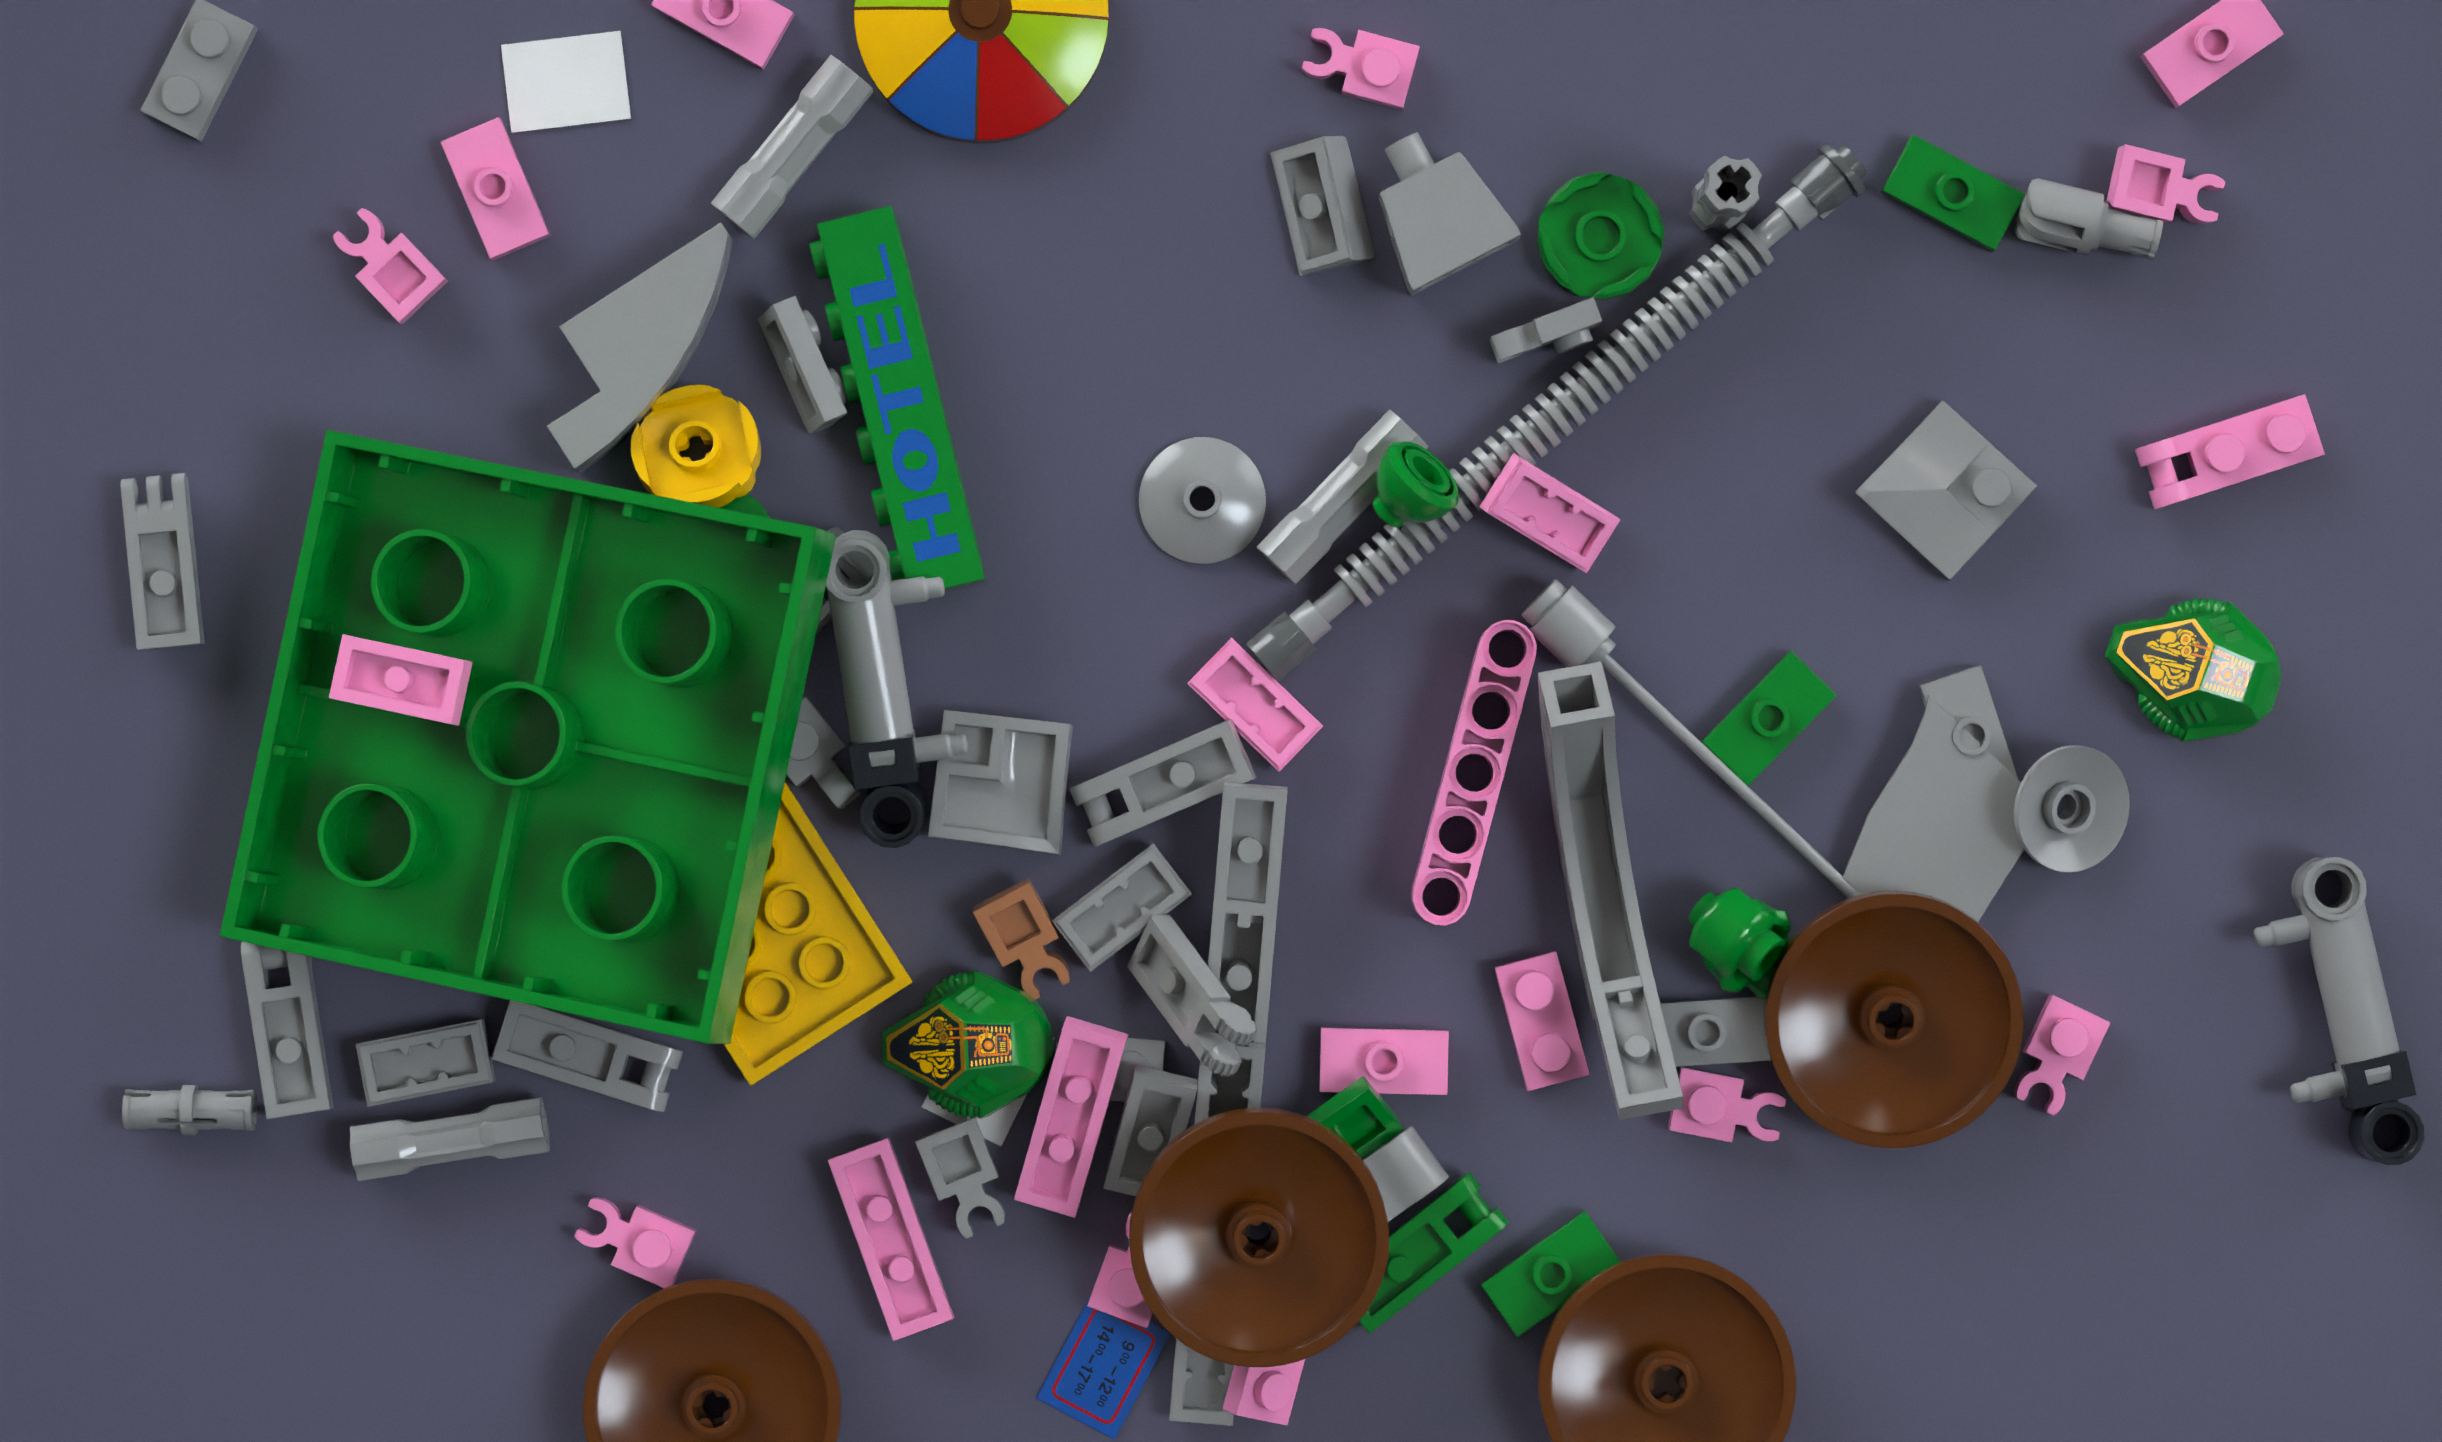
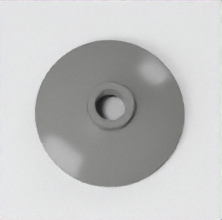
M1210 437L1185 439L1164 449L1147 468L1139 491L1140 515L1151 539L1170 556L1192 564L1218 563L1241 552L1257 534L1262 524L1266 507L1264 483L1252 460L1236 446ZM1197 488H1208L1215 496L1214 505L1207 511H1198L1190 504V495Z
M2069 745L2046 753L2028 770L2017 791L2014 805V823L2022 847L2033 860L2054 871L2079 872L2097 865L2113 851L2126 828L2130 810L2129 791L2126 780L2117 764L2106 754L2094 748ZM2064 796L2066 800L2065 808L2057 815L2059 801Z

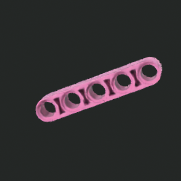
M1502 620L1492 624L1482 633L1477 643L1412 885L1411 902L1415 912L1423 920L1434 925L1446 926L1457 922L1465 915L1470 905L1535 662L1537 644L1534 635L1526 625L1515 620ZM1503 631L1517 635L1522 640L1524 646V656L1521 662L1511 668L1497 665L1489 654V643L1492 637ZM1484 693H1494L1500 696L1508 708L1504 724L1494 730L1479 726L1472 714V707L1476 698ZM1469 754L1483 757L1491 768V779L1488 785L1477 792L1462 788L1456 778V767L1459 761ZM1453 816H1461L1467 819L1473 825L1475 831L1472 846L1459 854L1447 851L1441 845L1439 839V829L1442 823ZM1436 878H1446L1452 881L1458 891V902L1455 908L1444 915H1435L1429 912L1422 900L1425 886Z

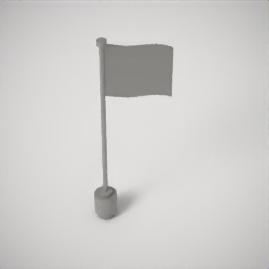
M1555 578L1521 614L1531 625L1529 630L1533 633L1534 637L1565 667L1602 661L1603 667L1847 898L1878 891L1898 890L1916 892L1946 901L1963 910L1979 923L1980 918L2024 850L2017 836L2014 823L2015 799L2021 782L1987 749L1983 753L1973 756L1960 752L1953 742V731L1958 722L1928 695L1924 715L1913 742L1867 814L1842 876L1609 655L1616 646V643L1608 636L1616 626L1573 585L1566 588ZM1961 729L1959 738L1964 747L1976 749L1981 746L1967 730Z

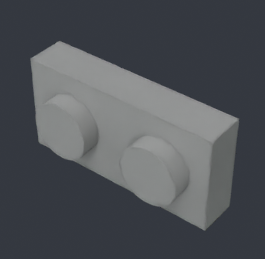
M195 0L140 111L202 142L258 28L205 0Z
M796 296L773 304L757 320L805 428L810 435L832 426L847 413L844 406L847 401V395L839 374L833 368H827L818 348L821 343V336L815 319L808 310L802 311Z
M1139 1065L1134 1066L1104 1173L1103 1189L1136 1196L1143 1177L1153 1161L1171 1141L1186 1130L1197 1093V1079Z

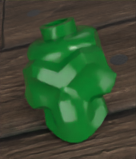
M1737 887L1730 888L1718 896L1713 892L1707 893L1698 901L1688 918V922L1693 925L1689 939L1690 947L1703 957L1705 968L1719 981L1721 990L1737 993L1748 987L1759 999H1766L1769 981L1784 949L1792 940L1788 936L1792 927L1786 910H1777L1761 900L1751 899Z

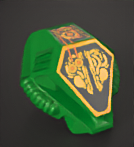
M2195 598L2192 602L2186 600L2184 604L2179 602L2177 606H2170L2167 614L2160 618L2152 620L2137 619L2115 625L2104 656L2116 676L2121 681L2134 686L2136 695L2139 697L2137 705L2142 709V713L2146 715V718L2152 721V725L2156 726L2158 730L2164 731L2166 735H2171L2173 739L2178 738L2180 742L2186 743L2232 736L2253 728L2272 710L2281 685L2280 663L2270 641L2232 602L2225 601L2223 603L2220 599L2215 601L2213 598H2210L2207 601L2206 598H2201L2199 601Z
M977 970L965 971L963 974L957 973L956 976L950 975L948 979H943L942 982L932 987L930 992L925 993L924 1005L912 1014L904 1015L881 1032L882 1065L909 1080H915L924 1085L928 1090L929 1099L934 1101L936 1105H940L942 1109H947L949 1113L954 1112L956 1116L962 1115L964 1118L968 1116L972 1119L975 1117L979 1119L988 1117L1029 1093L1047 1073L1054 1054L1053 1028L1039 1003L1024 991Z

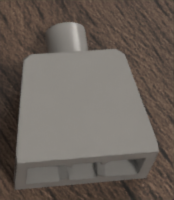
M1418 132L1395 142L1384 150L1401 182L1380 192L1379 202L1406 288L1411 296L1519 240L1521 233L1517 225L1460 152L1434 164Z

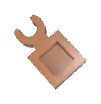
M1029 878L972 907V912L1001 966L1004 967L1018 959L1022 964V988L1034 1000L1040 998V990L1033 979L1034 974L1039 969L1050 968L1055 971L1062 985L1070 982L1069 969L1065 960L1059 954L1048 951L1045 945L1059 938V932Z

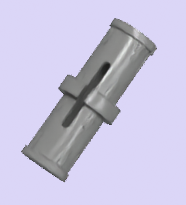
M183 1085L181 1090L169 1091L125 1089L122 1103L123 1126L125 1130H180L182 1135H197L199 1130L211 1129L254 1131L257 1122V1096L255 1090H199L198 1085Z

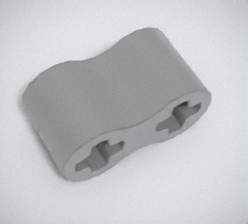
M1412 1124L1405 1127L1404 1131L1363 1159L1373 1174L1381 1192L1388 1222L1436 1189L1449 1177Z

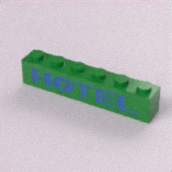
M892 205L818 223L817 227L821 240L809 243L818 279L830 277L836 302L825 304L826 314L834 342L846 340L851 364L840 366L843 383L849 403L861 401L867 426L856 428V434L864 464L876 463L882 488L871 490L879 525L880 527L892 525L897 550L888 552L892 579L901 580L922 576L926 579L940 577L944 581L945 592L986 582L985 571L895 211Z

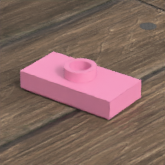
M654 0L651 4L657 11L762 70L765 69L795 16L794 12L773 0Z
M2221 0L2143 53L2140 58L2173 106L2178 108L2280 38L2284 33L2261 0Z
M500 117L440 142L489 258L492 261L551 236Z
M1515 453L1512 454L1479 506L1491 516L1585 573L1588 572L1621 520Z
M1232 637L1187 683L1225 721L1232 719L1237 732L1278 772L1323 727L1312 714Z
M1321 1027L1319 1092L1339 1093L1364 1076L1372 1087L1382 1094L1447 1095L1449 1031Z

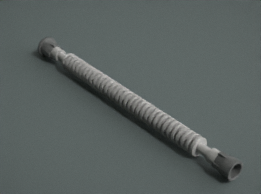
M1827 143L1823 144L1817 149L1819 156L1790 180L1793 187L1774 203L1777 208L1752 230L1743 222L1735 227V233L1740 241L1730 233L1721 240L1728 250L1727 252L1720 245L1715 244L1709 250L1715 262L1705 254L1697 260V264L1703 271L1702 273L1691 265L1684 271L1690 283L1686 282L1681 276H1678L1671 282L1678 292L1677 294L1667 286L1659 292L1665 302L1664 305L1655 297L1646 303L1653 315H1650L1643 308L1634 313L1640 326H1637L1631 319H1627L1622 323V328L1628 336L1625 337L1619 330L1615 329L1609 335L1615 345L1614 348L1607 341L1602 340L1596 346L1603 356L1602 358L1591 350L1584 356V359L1590 366L1589 369L1580 361L1571 367L1578 377L1576 380L1568 372H1565L1559 377L1560 382L1565 387L1564 390L1554 382L1546 388L1553 400L1549 401L1540 393L1534 398L1540 411L1537 412L1530 404H1527L1521 409L1528 420L1526 423L1518 415H1514L1508 420L1515 430L1513 434L1503 425L1496 431L1503 441L1501 444L1492 436L1484 441L1485 446L1490 451L1488 455L1479 446L1475 448L1471 454L1478 462L1476 465L1467 457L1458 463L1466 474L1461 476L1457 470L1452 468L1450 473L1457 484L1459 496L1458 504L1454 509L1433 521L1423 523L1406 521L1400 530L1387 523L1383 528L1390 538L1386 540L1377 532L1371 537L1378 547L1375 551L1366 542L1358 548L1366 559L1361 562L1353 553L1346 558V561L1353 570L1348 572L1341 564L1334 568L1333 571L1340 578V581L1313 604L1306 600L1290 615L1284 611L1246 643L1247 647L1279 683L1317 649L1313 644L1332 629L1329 622L1356 599L1365 608L1372 603V600L1366 594L1369 588L1377 597L1381 596L1385 592L1378 582L1381 578L1390 587L1398 580L1390 570L1395 567L1402 576L1408 573L1410 568L1403 559L1408 557L1415 565L1422 561L1423 558L1417 552V547L1420 546L1428 555L1435 550L1434 545L1428 539L1430 536H1433L1440 544L1448 539L1441 529L1443 525L1452 533H1455L1460 528V525L1454 519L1456 514L1465 523L1473 517L1466 507L1468 504L1477 512L1482 510L1479 506L1483 501L1479 495L1483 493L1486 497L1492 484L1496 481L1513 453L1535 465L1536 462L1529 454L1530 451H1533L1542 459L1548 453L1542 443L1543 440L1552 448H1555L1561 442L1554 432L1556 429L1563 436H1569L1573 429L1567 422L1568 419L1579 427L1586 421L1580 412L1581 408L1590 416L1599 410L1592 400L1594 397L1602 405L1611 400L1604 388L1608 387L1617 395L1624 389L1617 377L1620 376L1627 384L1636 379L1635 374L1630 368L1631 365L1638 372L1643 373L1649 368L1642 357L1643 355L1655 363L1661 357V354L1655 347L1656 344L1665 352L1669 351L1674 345L1668 334L1679 342L1686 336L1685 331L1680 325L1681 323L1692 331L1699 325L1693 313H1696L1702 320L1711 315L1710 309L1705 304L1706 302L1714 309H1718L1724 304L1723 299L1718 293L1719 291L1728 299L1737 293L1730 282L1731 280L1738 287L1743 288L1749 283L1743 270L1753 278L1762 272L1756 259L1765 267L1769 266L1774 261V258L1768 249L1791 229L1794 228L1800 231L1816 216L1823 220L1851 195L1856 198L1861 196L1866 189L1860 179L1867 174V171L1855 154L1843 144L1837 150Z

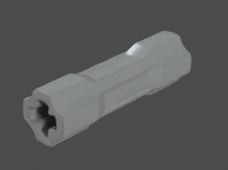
M830 55L803 88L798 101L747 163L738 168L711 202L713 207L742 231L755 239L782 206L787 193L834 135L846 127L874 92L873 88L844 63Z
M1723 156L1718 159L1704 173V179L1691 191L1693 205L1689 216L1702 231L1715 229L1727 233L1746 216V212L1760 199L1758 184L1762 177L1761 172L1749 158L1735 160ZM1723 189L1727 190L1731 195L1727 201L1719 196Z
M1389 409L1356 443L1353 451L1257 546V549L1294 585L1329 551L1332 543L1379 495L1376 485L1377 469L1388 447L1396 441L1412 442L1425 449L1429 447L1392 410Z
M536 1097L493 1104L478 1113L420 1122L394 1119L351 1126L350 1152L357 1180L360 1182L405 1175L425 1165L483 1156L502 1160L550 1152V1131L543 1098Z

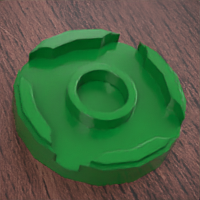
M1594 172L1571 179L1552 194L1539 217L1536 244L1543 267L1559 287L1579 298L1589 299L1594 297V300L1606 301L1629 294L1650 277L1661 257L1664 227L1658 206L1643 187L1621 176Z

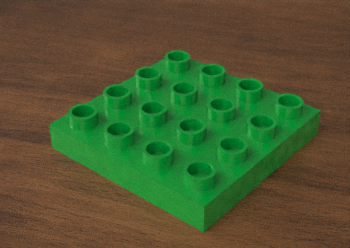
M326 430L219 937L703 1043L730 1044L836 534L817 527ZM342 634L473 662L459 726L329 698Z

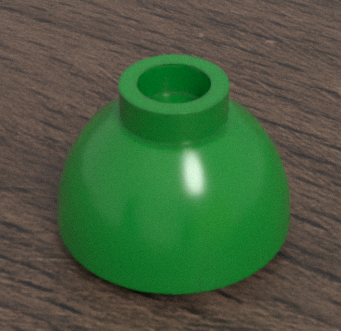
M1396 441L1383 454L1378 465L1376 477L1379 495L1373 500L1372 504L1376 513L1386 523L1399 528L1406 521L1416 523L1433 521L1446 515L1457 506L1459 501L1457 484L1446 466L1430 451L1412 442Z

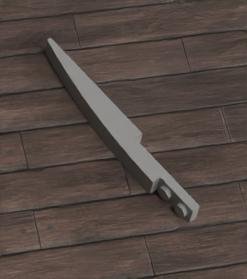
M1224 782L1208 967L1230 995V1002L1246 1009L1251 1016V1020L1255 1021V1025L1258 1027L1256 1029L1257 1033L1249 1045L1245 1044L1242 1046L1238 1044L1237 1046L1233 1043L1236 1047L1235 1050L1240 1052L1239 1056L1242 1057V1062L1234 1076L1229 1075L1227 1077L1226 1075L1214 1074L1200 1060L1195 1124L1217 1114L1236 1109L1261 1108L1288 787ZM1250 1224L1247 1225L1245 1230L1248 1236L1250 1235ZM1176 1338L1169 1421L1233 1426L1234 1414L1222 1409L1234 1365L1216 1361L1199 1354Z

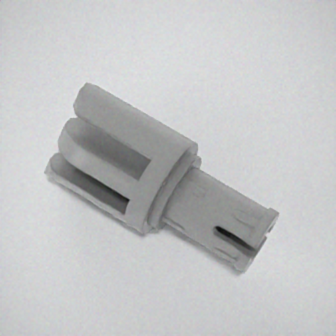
M2036 178L2031 181L2013 225L2014 235L2021 240L2088 256L2090 251H2096L2099 246L2153 260L2160 243L2163 220L2137 216L2108 208L2109 204L2107 201H2104V194Z

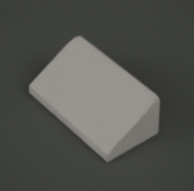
M1343 135L1322 136L1271 152L1299 275H1310L1373 259L1375 257L1346 137Z

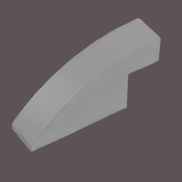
M722 223L717 224L559 326L600 389L599 393L547 425L575 470L583 473L618 447L634 431L637 423L640 425L643 422L644 418L652 411L651 406L658 397L668 392L677 382L700 344L717 305L731 256L733 238Z

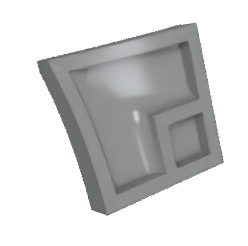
M1942 400L1855 493L1948 580H1951L2037 488V485Z
M944 710L941 734H948L950 736L966 735L968 752L966 754L954 755L950 759L937 761L928 837L937 840L1061 856L1073 726L1067 723Z

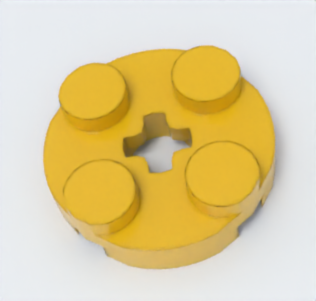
M708 385L682 386L659 396L651 406L652 411L644 418L641 426L637 423L631 438V457L642 485L652 495L720 508L732 502L735 498L745 496L752 490L755 484V473L761 460V440L751 413L739 400L737 403L733 398L724 396L720 389ZM694 436H701L704 445L713 444L712 450L705 454V458L698 461H692L690 457L679 456L680 451H685L689 448V439Z

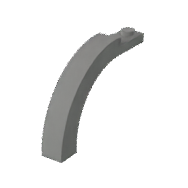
M1602 661L1539 672L1538 688L1542 735L1560 862L1592 1020L1596 1021L1618 1118L1623 1120L1683 1109V1094L1653 976L1633 879L1618 775L1615 713Z

